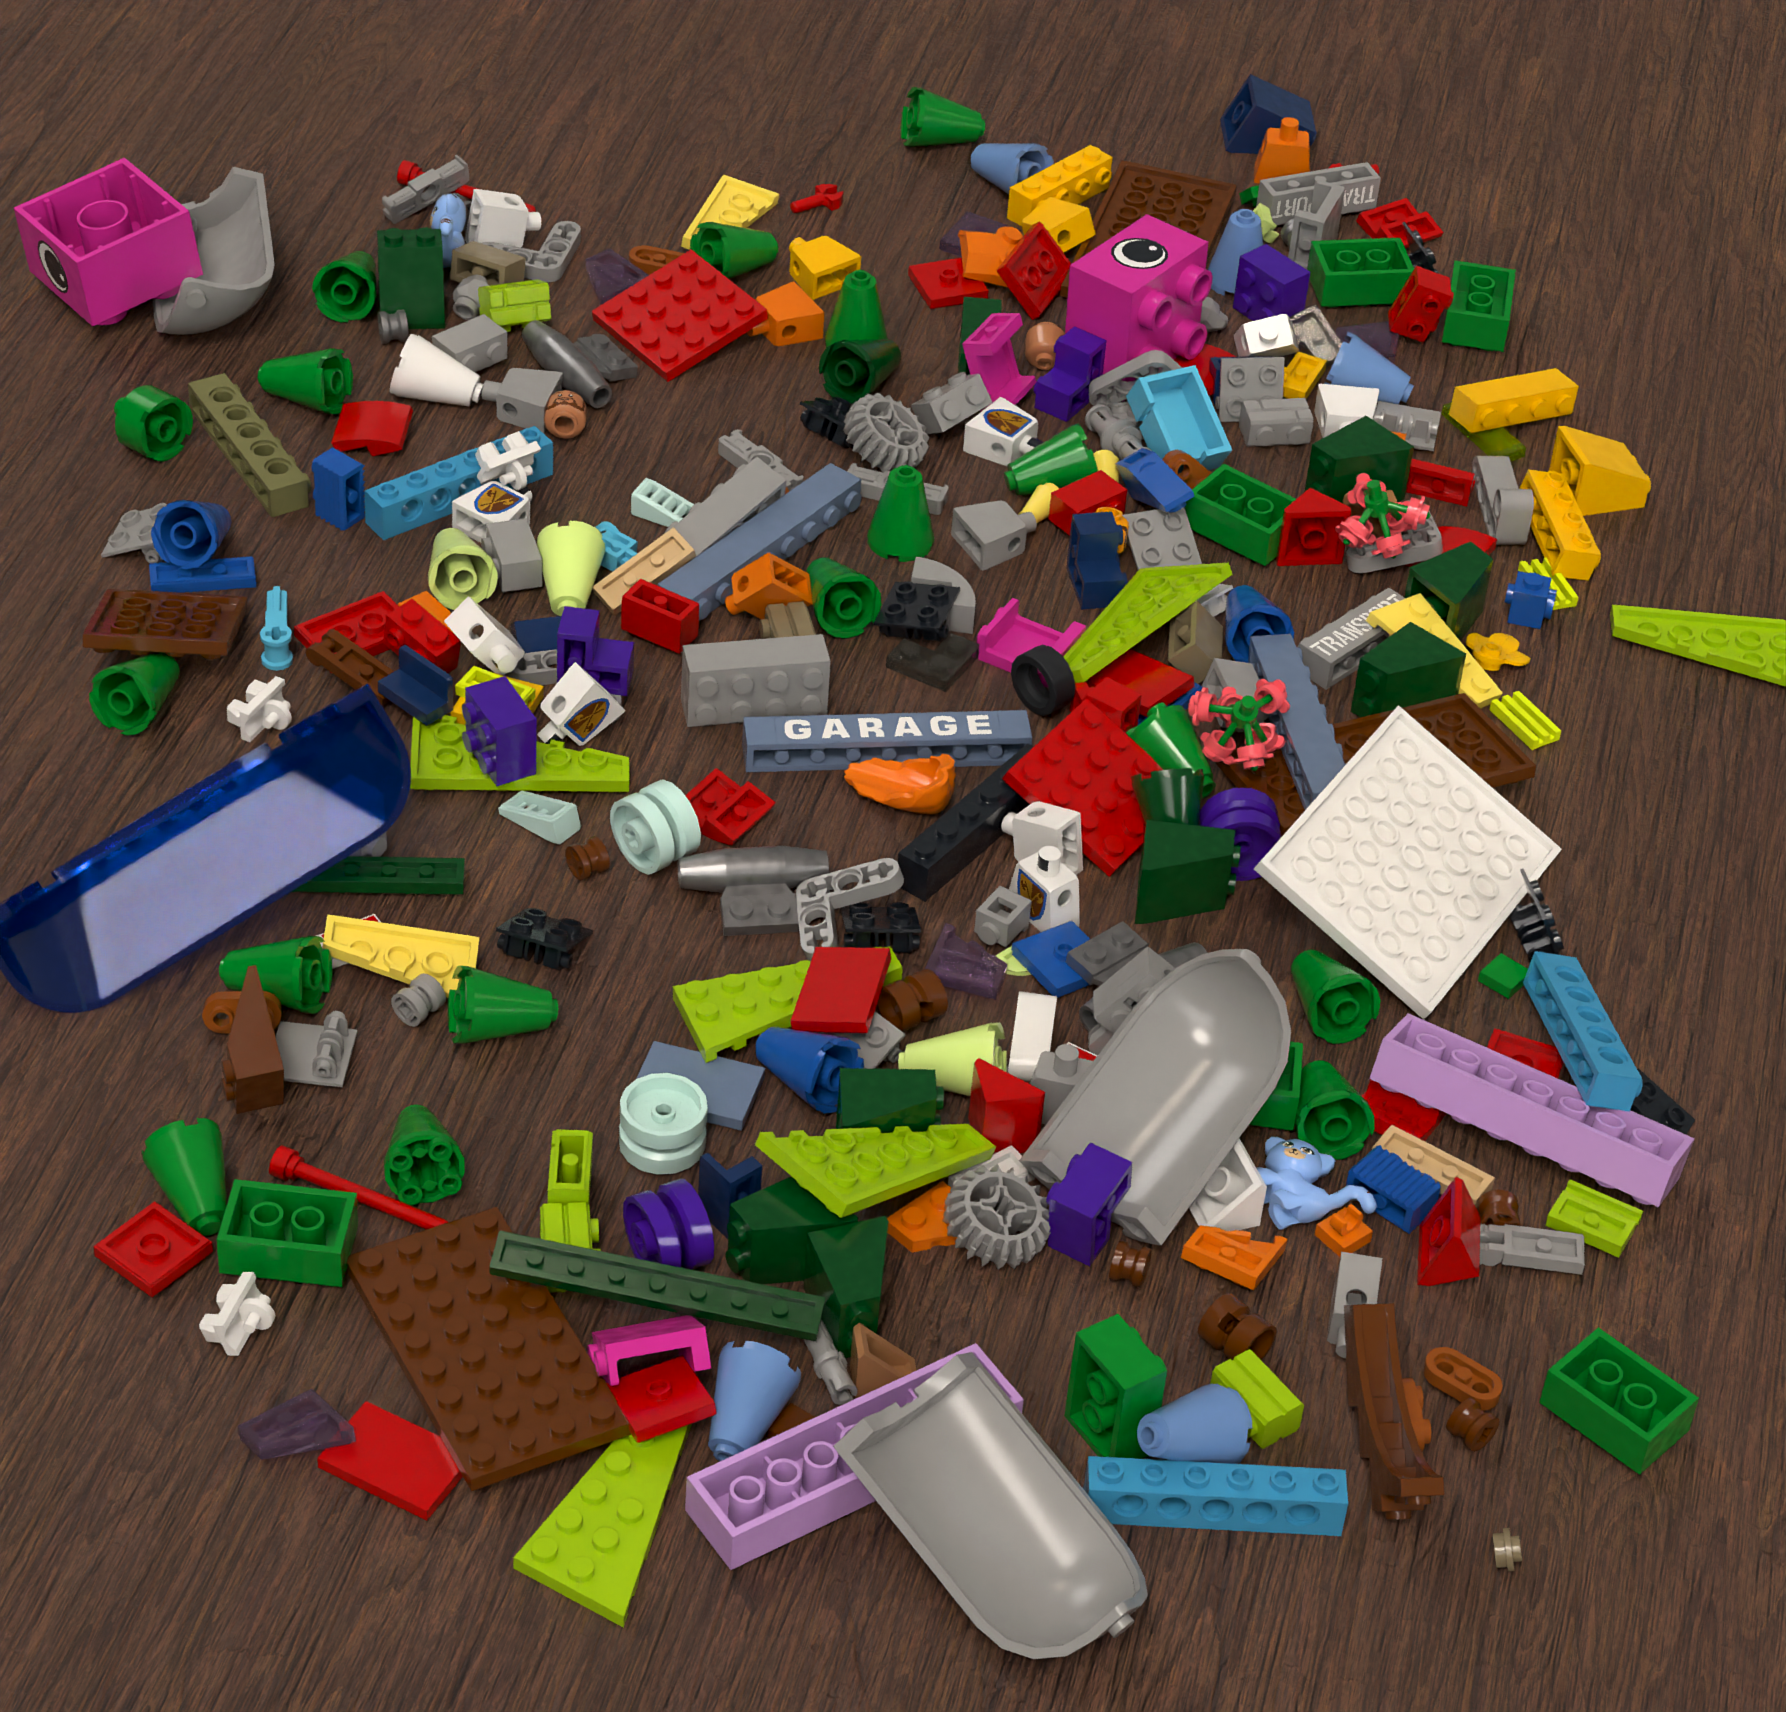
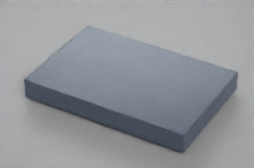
M653 1041L636 1079L656 1073H671L686 1077L696 1083L706 1095L708 1123L742 1131L765 1078V1068L718 1056L717 1059L705 1063L701 1053L698 1051Z

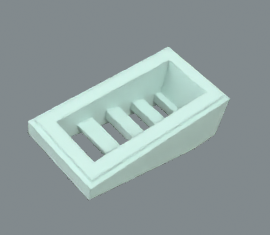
M648 478L643 480L631 496L632 515L669 527L675 521L680 522L683 519L682 516H687L689 510L694 505Z
M522 790L498 807L500 815L559 845L578 832L581 827L575 804Z

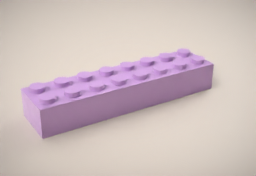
M1409 1013L1383 1038L1369 1078L1380 1083L1381 1087L1387 1091L1403 1093L1414 1098L1423 1107L1439 1109L1450 1114L1459 1123L1475 1125L1486 1130L1495 1139L1511 1141L1522 1146L1531 1155L1547 1157L1558 1162L1567 1171L1583 1173L1594 1178L1599 1185L1606 1188L1619 1189L1630 1194L1637 1202L1645 1205L1660 1206L1679 1180L1695 1139L1631 1110L1622 1111L1588 1106L1585 1104L1576 1086Z
M975 1343L688 1476L686 1481L685 1511L725 1564L732 1570L875 1502L874 1497L833 1446L864 1417L877 1413L895 1402L900 1407L908 1402L911 1403L917 1398L913 1392L914 1389L934 1375L954 1356L972 1352L1021 1413L1024 1399Z

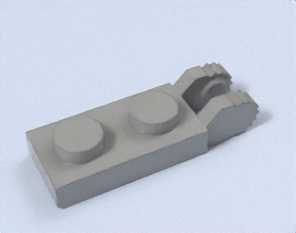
M1480 1224V1265L1494 1266L1502 1262L1504 1265L1582 1275L1585 1265L1584 1236L1577 1233L1504 1224V1226Z

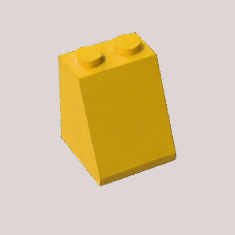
M1558 426L1549 471L1564 474L1583 516L1645 507L1647 494L1651 490V481L1624 443L1568 426Z

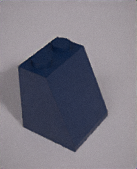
M1250 74L1220 118L1226 151L1230 153L1258 154L1266 130L1268 128H1280L1281 120L1285 117H1292L1299 121L1298 130L1309 133V143L1311 146L1316 138L1317 131L1310 101Z

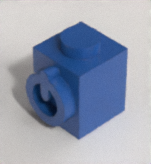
M1518 571L1516 583H1508L1504 603L1511 604L1507 623L1541 629L1543 618L1551 619L1557 590L1549 589L1551 577Z

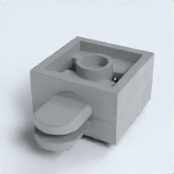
M1146 947L1093 991L1094 1019L1099 1023L1088 1031L1089 1051L1099 1055L1137 1003L1156 983L1176 968L1151 948Z

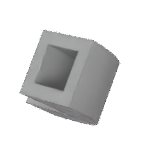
M916 557L911 582L960 587V592L947 616L946 625H948L949 631L973 634L976 600L970 584L961 574L949 566L927 558Z

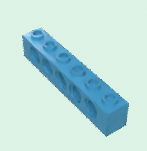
M536 426L519 431L528 444L537 441L541 448L540 452L533 456L534 462L530 465L533 474L527 476V484L553 475V442ZM504 438L491 442L494 443L500 454L506 453L502 445ZM479 447L364 490L365 523L379 537L386 540L452 514L453 500L484 485L477 478L481 467L475 453ZM499 478L492 480L501 483ZM510 483L505 485L511 489H514Z
M1535 951L1523 984L1585 1104L1588 1106L1630 1111L1635 1097H1638L1641 1093L1642 1077L1576 957Z
M1088 1456L1083 1488L1111 1524L1341 1536L1348 1508L1346 1470Z

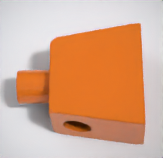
M1285 117L1281 120L1280 128H1268L1266 130L1254 166V183H1260V180L1311 172L1309 133L1298 130L1299 121L1297 119Z
M790 282L755 299L767 309L769 319L746 332L748 336L752 337L763 334L774 346L778 347L823 338L825 312L795 282Z
M771 553L764 554L735 572L731 578L733 594L725 598L726 607L732 615L746 611L759 619H765V608L769 604L783 603L784 606H787L788 603L804 601L806 606L813 604L809 573Z

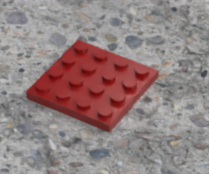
M692 249L591 311L593 321L667 382L769 319L765 307Z
M1086 698L1012 766L1002 779L1029 804L1040 801L1081 813L1082 853L1110 877L1143 845L1146 826L1132 787L1131 776L1141 774L1143 781V779L1151 778L1152 771L1163 769L1144 749Z

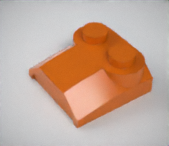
M1006 226L1000 227L996 234L960 230L958 237L960 238L963 277L1008 287L996 270L1022 239L1023 235L1014 227Z

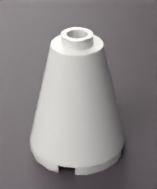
M410 334L401 351L400 357L402 359L399 367H395L390 384V393L398 397L468 407L472 401L478 403L484 385L480 383L481 376L421 336Z

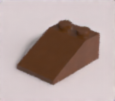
M256 965L248 966L227 1043V1060L221 1061L224 1078H221L226 1102L233 1100L236 1114L281 1105L284 1099V1067Z

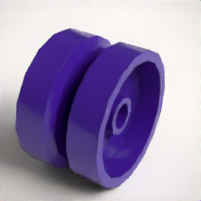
M1232 788L1219 792L1208 799L1200 810L1199 826L1235 830L1234 845L1241 846L1238 868L1231 867V873H1236V881H1248L1262 877L1254 868L1282 837L1279 815L1274 801L1265 793L1252 788Z
M677 1179L660 1185L656 1194L651 1190H647L626 1197L623 1203V1218L626 1234L635 1258L676 1267L682 1266L690 1270L711 1263L714 1258V1239L711 1224L699 1195L688 1181Z

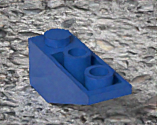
M1141 448L1115 463L1130 497L1172 513L1184 508L1187 505L1186 501L1195 497L1192 489L1151 450Z

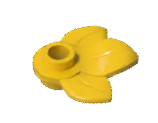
M1470 633L1466 638V645L1473 650L1474 659L1485 670L1497 671L1500 669L1501 664L1504 663L1523 666L1531 660L1529 656L1517 651L1519 641L1511 635L1494 633L1490 637H1484L1478 633Z

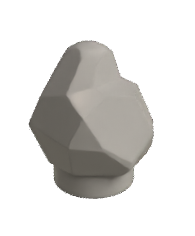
M477 274L463 279L453 292V300L455 302L453 311L462 319L471 320L480 314L478 288L489 286L485 277Z
M1206 297L1202 302L1200 323L1206 326L1207 333L1224 329L1228 324V317L1220 311V305L1210 297Z

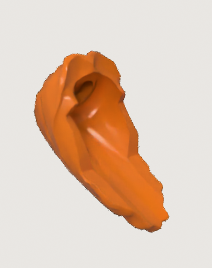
M948 754L930 756V759H908L903 762L885 761L875 757L861 763H850L849 768L844 771V779L861 796L896 809L932 815L941 812L948 805L954 792L956 777L955 760Z

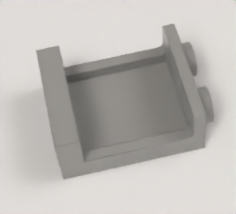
M1317 180L1314 185L1310 212L1298 209L1294 216L1288 258L1306 270L1311 241L1336 240L1338 237L1345 187Z

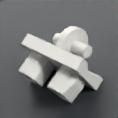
M519 431L504 438L502 445L506 453L500 454L494 443L491 442L478 448L475 456L481 467L477 474L480 483L484 484L499 478L502 485L510 483L515 490L526 487L527 476L533 474L532 467L530 466L534 462L533 456L541 450L537 441L528 444Z
M275 676L268 684L255 679L246 690V702L248 703L234 699L227 706V721L240 727L242 740L251 742L264 728L270 729L273 727L281 730L291 723L292 717L289 711L291 705L288 701L284 700L281 692L282 687L285 685V679Z
M243 1272L236 1284H222L217 1293L216 1300L221 1310L220 1313L205 1314L199 1324L207 1342L221 1343L227 1355L238 1356L248 1337L255 1329H268L275 1320V1312L269 1305L271 1299L257 1289L254 1272Z

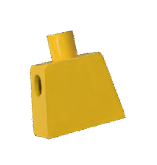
M1049 197L1042 202L1021 223L1025 235L1033 224L1040 221L1063 253L1096 235L1089 208Z
M821 236L808 242L798 237L789 246L790 275L812 300L840 290L845 277L861 268V256L828 236Z

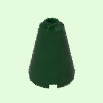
M890 339L842 340L828 346L820 357L819 374L823 373L826 382L823 386L832 398L839 397L849 401L851 404L855 403V401L865 397L867 394H872L898 367L901 361V352L897 344Z
M1192 768L1152 771L1151 778L1143 779V781L1141 774L1131 776L1132 787L1145 826L1146 820L1199 825L1204 784L1203 769H1198L1194 773H1192Z

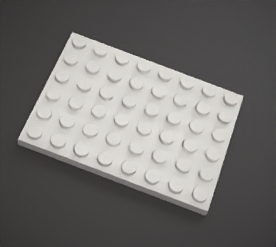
M1398 705L1256 865L1254 870L1424 1020L1528 892L1520 869L1524 868L1530 882L1538 880L1562 849Z

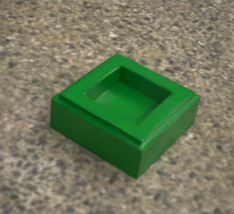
M1500 953L1480 971L1478 981L1509 999L1524 986L1523 981L1528 968Z

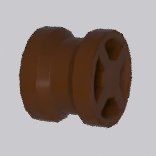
M596 836L587 838L582 845H570L565 850L568 867L573 876L580 881L589 878L591 872L601 873L610 867L607 849Z
M1499 1189L1483 1194L1478 1202V1210L1481 1215L1480 1224L1520 1226V1218L1517 1214L1519 1208L1517 1197L1512 1192Z
M1119 1240L1113 1255L1109 1279L1116 1281L1122 1278L1130 1280L1133 1286L1141 1288L1148 1272L1152 1249L1147 1247L1140 1249L1132 1248L1129 1242Z
M1468 1398L1460 1403L1452 1412L1447 1421L1446 1429L1453 1436H1461L1464 1439L1465 1446L1475 1452L1483 1448L1492 1439L1499 1427L1500 1421L1494 1414L1483 1412L1481 1404L1477 1400Z

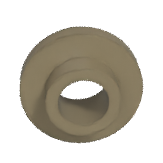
M1509 1527L1503 1528L1502 1533H1493L1496 1567H1507L1508 1572L1515 1571L1514 1562H1522L1519 1535L1511 1536Z

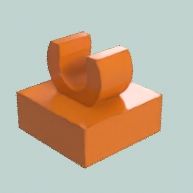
M1350 1204L1347 1208L1344 1207L1316 1225L1315 1236L1340 1257L1341 1252L1353 1253L1370 1243L1373 1230L1362 1222L1363 1213Z

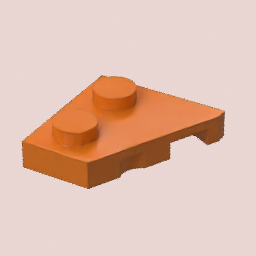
M942 1181L887 1217V1233L912 1253L929 1250L937 1245H955L957 1237L947 1235L949 1224L943 1222L946 1210L944 1208L945 1200L948 1194L951 1193V1187Z
M1200 1225L1184 1244L1181 1258L1201 1269L1209 1270L1231 1280L1237 1285L1254 1291L1284 1253L1288 1239L1275 1235L1273 1243L1250 1240L1251 1232L1239 1230L1226 1231L1217 1227Z

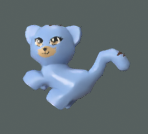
M444 194L436 201L429 222L432 229H441L443 268H451L452 250L465 244L461 232L466 222V205L456 194Z
M1270 1137L1265 1142L1266 1168H1256L1267 1186L1264 1204L1269 1203V1216L1278 1229L1282 1230L1297 1223L1321 1220L1328 1212L1341 1208L1350 1200L1359 1201L1363 1211L1367 1214H1371L1376 1210L1375 1198L1364 1187L1347 1185L1338 1192L1329 1195L1324 1189L1312 1184L1319 1177L1327 1176L1334 1168L1336 1160L1332 1156L1319 1153L1313 1145L1299 1139L1284 1140L1279 1137Z

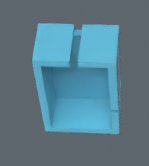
M1196 365L1140 377L1126 395L1136 421H1143L1139 428L1147 447L1161 459L1172 450H1182L1191 455L1206 469L1212 470L1219 468L1231 453L1232 448ZM1184 464L1178 468V474L1184 469Z

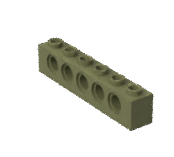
M225 373L188 383L191 412L271 518L309 507L308 493L311 492V482L308 475L299 470L294 457L286 453L280 439L272 435L266 421L258 417L250 401L247 402L242 396L238 385L233 384Z

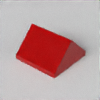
M1312 488L1305 491L1284 509L1276 558L1277 566L1342 564L1345 544L1339 539V534L1336 532L1335 527L1337 525L1340 526L1341 522H1345L1351 516V508Z
M978 1058L974 1062L968 1114L970 1126L996 1146L993 1154L1011 1145L1019 1153H1025L1041 1130L1045 1092Z
M1457 1177L1453 1179L1419 1225L1417 1285L1433 1286L1479 1277L1481 1217L1463 1179Z

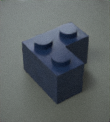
M1112 512L1072 514L1066 569L1081 610L1106 608L1128 583L1126 573L1120 570V559L1117 552L1118 545L1123 544V529L1121 525L1116 524Z

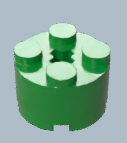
M143 385L135 388L126 397L119 398L114 406L116 414L115 431L118 441L122 445L148 458L166 461L175 457L184 447L181 442L185 434L189 436L191 434L193 416L190 407L181 399L152 385Z

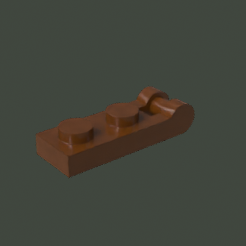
M334 629L329 630L322 636L320 643H313L306 649V657L313 665H322L382 708L390 701L378 692V681L394 671Z

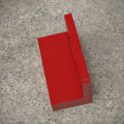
M1412 459L1406 492L1467 507L1475 486V473Z

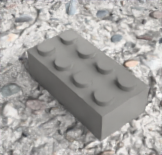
M823 634L683 645L681 703L687 727L743 722V717L827 715L831 661Z

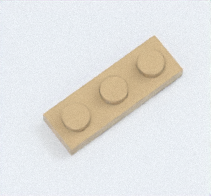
M673 527L593 586L594 594L616 616L621 612L622 596L636 582L643 579L657 585L695 558V550Z
M1391 1125L1372 1147L1373 1150L1376 1146L1381 1145L1383 1150L1387 1149L1389 1153L1397 1154L1403 1162L1406 1161L1409 1166L1413 1165L1415 1170H1420L1421 1173L1430 1175L1435 1182H1439L1441 1185V1195L1455 1177L1463 1179L1476 1208L1478 1207L1480 1197L1493 1188L1495 1177L1394 1125Z

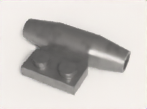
M538 320L528 323L523 329L522 338L537 362L546 371L562 372V387L565 390L577 393L587 404L594 408L606 405L612 396V390L604 378L609 382L636 378L638 366L604 334H593L589 337L577 338V341L572 343L565 335Z
M790 846L724 848L678 858V882L680 888L723 893L720 898V912L724 936L798 932L799 922L795 893H792L790 888L798 887L799 884L809 878L829 873L827 851Z
M1122 921L1069 951L1066 963L1090 985L1100 986L1148 947V943ZM1193 942L1158 955L1177 968L1199 955L1207 953V951L1199 943ZM1093 997L1079 1010L1080 1020L1088 1031L1099 1023L1094 1019Z

